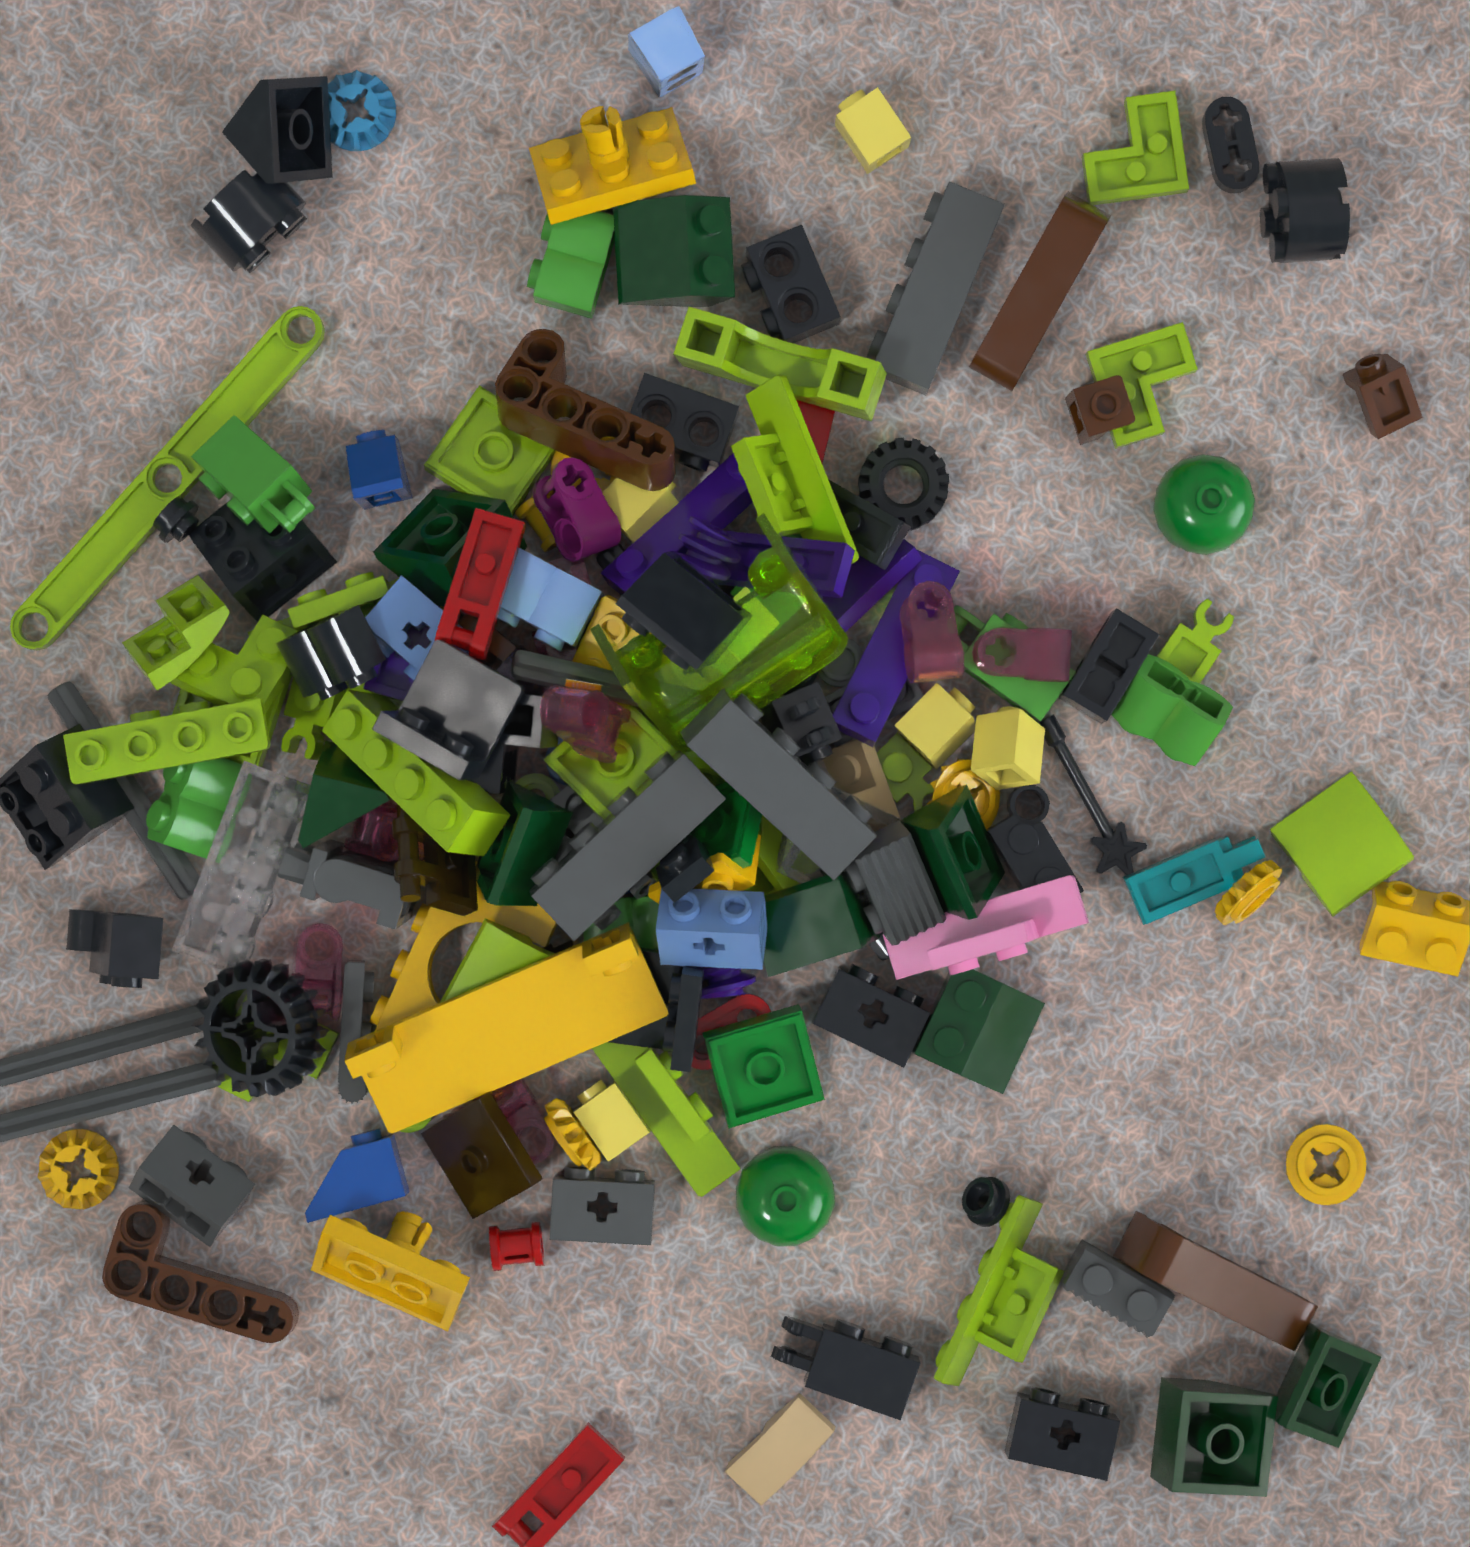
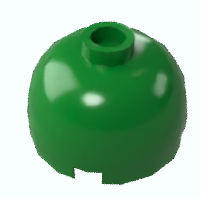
M1200 454L1182 459L1165 472L1156 488L1153 511L1158 528L1171 544L1187 552L1208 555L1226 550L1243 537L1253 518L1255 498L1251 483L1239 466L1220 456Z
M773 1146L755 1155L742 1169L736 1185V1209L744 1226L757 1239L777 1247L798 1246L815 1238L828 1224L835 1206L834 1183L826 1166L811 1152L795 1146Z

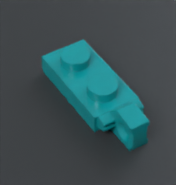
M1224 836L1219 839L1213 838L1122 878L1141 923L1145 925L1229 890L1244 875L1242 867L1266 858L1258 838L1256 839L1255 836L1233 845L1229 837Z

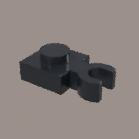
M691 833L663 857L660 865L656 867L661 889L674 903L715 871L708 849L695 836L693 837Z

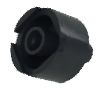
M1339 158L1279 161L1264 164L1263 188L1264 192L1269 194V207L1260 209V230L1262 238H1269V254L1272 263L1341 259L1340 254H1345L1349 240L1350 206L1349 203L1343 204L1341 192L1338 189L1348 187L1345 170Z
M244 170L203 208L210 216L203 224L195 218L191 227L232 271L242 267L245 271L247 270L251 273L271 254L265 246L280 233L287 239L305 223L307 218L301 210L306 205V202L287 182L266 184L258 173L251 176Z

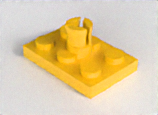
M603 106L594 107L585 112L580 119L582 133L561 139H552L544 144L529 148L551 225L696 184L693 168L672 107L660 111L647 112L639 117L621 121L619 112L611 106L607 109L606 117Z
M404 1211L396 1213L391 1224L392 1227L385 1239L370 1233L367 1227L357 1220L351 1218L339 1219L329 1215L321 1232L311 1271L445 1331L450 1329L470 1280V1277L462 1274L456 1265L441 1259L433 1261L420 1255L425 1242L429 1240L433 1231L432 1226L428 1222L421 1223L423 1218Z

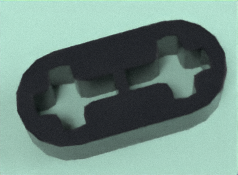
M1221 97L1214 100L1208 106L1202 118L1205 144L1215 184L1225 192L1241 193L1246 191L1255 182L1259 174L1257 149L1246 106L1236 98ZM1220 109H1226L1228 116H1237L1239 120L1231 128V141L1226 140L1223 126H1214L1212 122L1219 116ZM1235 149L1238 164H1247L1249 168L1242 175L1241 182H1235L1232 174L1224 175L1223 169L1230 163L1229 150Z

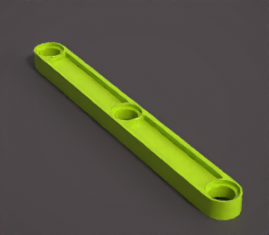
M297 306L283 313L14 613L10 623V631L17 644L30 650H42L52 645L154 532L156 528L153 526V523L159 513L174 498L178 496L184 498L197 484L198 478L204 471L191 456L233 415L249 426L302 367L324 340V324L315 311L308 307ZM298 317H308L315 324V334L307 343L298 344L289 339L288 327ZM174 465L181 471V484L173 492H161L156 487L155 475L161 467ZM38 613L47 620L48 632L40 641L31 642L22 633V623L30 614Z

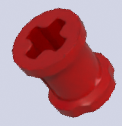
M532 1222L531 1226L526 1228L500 1230L497 1225L489 1227V1244L493 1271H501L503 1265L531 1262L536 1266H544V1248L540 1222Z

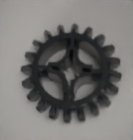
M260 959L254 963L245 960L236 963V966L233 968L229 967L220 971L217 975L218 980L209 982L203 988L208 997L200 999L195 1005L204 1017L196 1019L191 1025L203 1031L204 1037L199 1039L194 1045L200 1048L206 1047L209 1052V1056L206 1057L203 1065L210 1067L216 1064L219 1070L215 1081L224 1082L231 1079L232 1092H242L248 1089L250 1097H260L266 1093L276 1096L285 1092L286 1088L292 1089L302 1084V1081H304L303 1076L312 1074L317 1068L313 1059L321 1057L326 1051L317 1041V1039L325 1037L329 1032L328 1029L317 1023V1018L324 1016L326 1009L319 1007L314 1009L311 1000L315 999L318 991L314 989L304 991L302 986L305 975L298 973L289 977V964L280 963L273 966L271 959ZM247 989V1001L242 1002L241 1015L233 1017L236 1003ZM288 1039L287 1049L283 1058L277 1066H274V1055L278 1053L279 1042Z

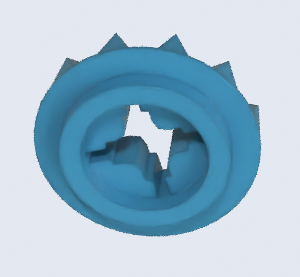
M358 70L344 75H336L333 81L328 84L331 143L348 151H365L381 144L391 133L396 120V104L391 90L376 75L372 76ZM365 95L364 108L369 113V116L374 119L373 122L367 118L356 117L353 122H349L347 127L344 128L347 124L348 113L339 100L355 104L359 98H363Z

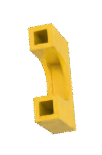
M478 883V910L466 916L426 906V904L422 903L411 926V931L418 933L411 951L408 952L404 949L400 951L390 974V977L397 979L390 998L381 995L369 1022L377 1026L375 1029L377 1031L440 1003L441 1000L437 996L432 981L433 958L444 938L455 929L469 923H483L486 918L528 936L534 943L547 947L557 923L539 904L537 906H496L487 903Z

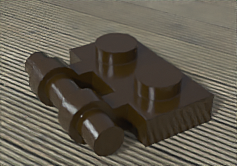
M396 803L397 818L392 821V837L398 841L399 861L394 863V880L400 884L401 901L415 902L420 900V885H423L426 890V906L461 916L477 911L475 855L446 852ZM418 842L423 843L424 861L419 860Z

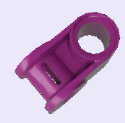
M573 457L564 458L555 465L552 475L545 476L536 483L533 489L534 503L545 519L554 536L556 546L564 558L575 562L618 545L621 539V526L618 517L608 505L595 480L593 471L586 463ZM579 478H581L582 481L577 487L572 486ZM550 491H556L549 499H547V494Z

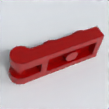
M475 508L435 640H444L457 648L469 651V655L474 658L485 660L526 528L525 522ZM461 613L478 617L475 631L458 627Z
M588 1422L522 1494L497 1518L492 1527L502 1537L506 1534L509 1535L520 1547H544L624 1461L625 1456ZM529 1510L543 1522L534 1531L521 1520Z

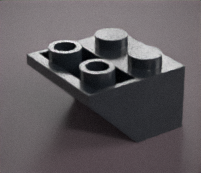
M675 551L664 552L615 603L626 612L622 619L628 626L644 637L652 633L666 645L662 652L673 663L684 670H687L690 666L699 670L715 664L753 616Z
M81 724L35 745L0 778V806L9 814L24 837L27 848L37 857L44 870L52 867L113 827L135 808L116 778L84 784H73L71 782L63 735L85 731Z

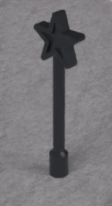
M1053 714L1040 721L1039 724L1045 728V741L1048 746L1054 747L1103 837L1090 838L1091 843L1103 853L1096 872L1101 874L1116 865L1125 875L1133 873L1131 857L1147 849L1146 843L1128 841L1123 822L1117 823L1113 831L1065 743L1066 735L1055 715Z

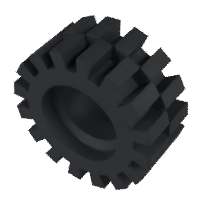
M903 437L895 438L894 441L889 443L886 441L867 456L858 478L859 497L903 521L911 527V530L918 529L935 518L947 499L949 474L945 470L946 464L942 457L939 459L935 454L936 450L930 445L928 447L922 445L920 440L913 438L912 441L904 440ZM898 466L913 468L919 473L923 482L921 495L915 501L908 504L892 501L884 490L886 474Z

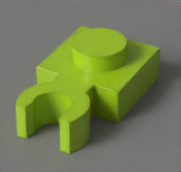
M1209 599L1202 601L1196 607L1193 614L1194 627L1192 630L1179 623L1156 656L1174 665L1190 681L1201 683L1222 652V650L1210 643L1213 637L1228 631L1234 620V616L1228 613L1218 626L1210 625L1205 618V613L1212 604V601Z
M293 678L283 715L296 718L294 727L290 728L282 738V751L296 754L299 742L302 738H305L307 749L304 758L319 760L324 746V739L321 735L322 727L325 726L346 689L321 701L318 693L304 698Z
M897 732L877 752L894 801L898 803L908 794L913 799V809L915 812L923 807L924 797L928 794H933L934 788L923 779L933 767Z

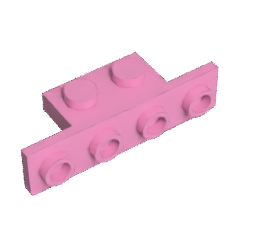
M1068 875L991 898L978 918L967 920L945 912L946 920L944 923H937L935 927L928 928L925 932H919L917 936L910 937L907 941H901L898 945L892 946L884 935L883 938L896 980L946 966H948L950 975L980 967L977 957L996 952L998 961L1028 953L1025 943L1087 924L1089 921L1076 878L1073 875Z

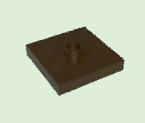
M490 1092L421 1133L472 1219L527 1190L543 1179Z

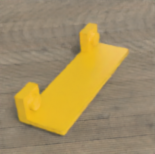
M628 922L353 1040L347 1045L344 1061L353 1079L362 1076L388 1132L396 1133L660 1020L668 1015V1008Z

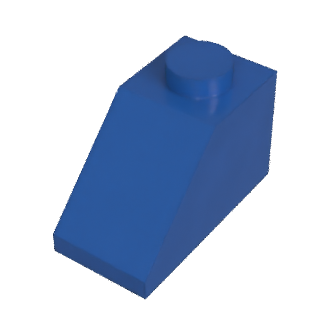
M385 430L370 431L356 436L357 444L346 446L353 498L364 510L413 498L400 442L395 434L386 436Z
M380 1128L350 1136L353 1145L342 1149L305 1212L307 1223L327 1218L329 1215L335 1216L401 1198L410 1192L394 1134L382 1137Z

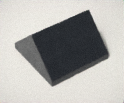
M327 76L260 80L222 133L266 184L333 178Z

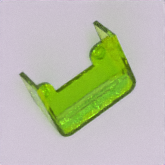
M764 513L757 517L756 521L772 547L761 552L748 570V579L755 590L737 601L753 616L715 664L699 670L694 669L692 666L684 670L673 663L662 652L666 645L653 634H649L647 637L638 635L632 638L625 646L619 648L599 624L590 629L622 687L674 748L682 752H691L693 750L686 745L680 732L723 688L735 699L743 693L761 709L837 659L848 644V636L791 549Z

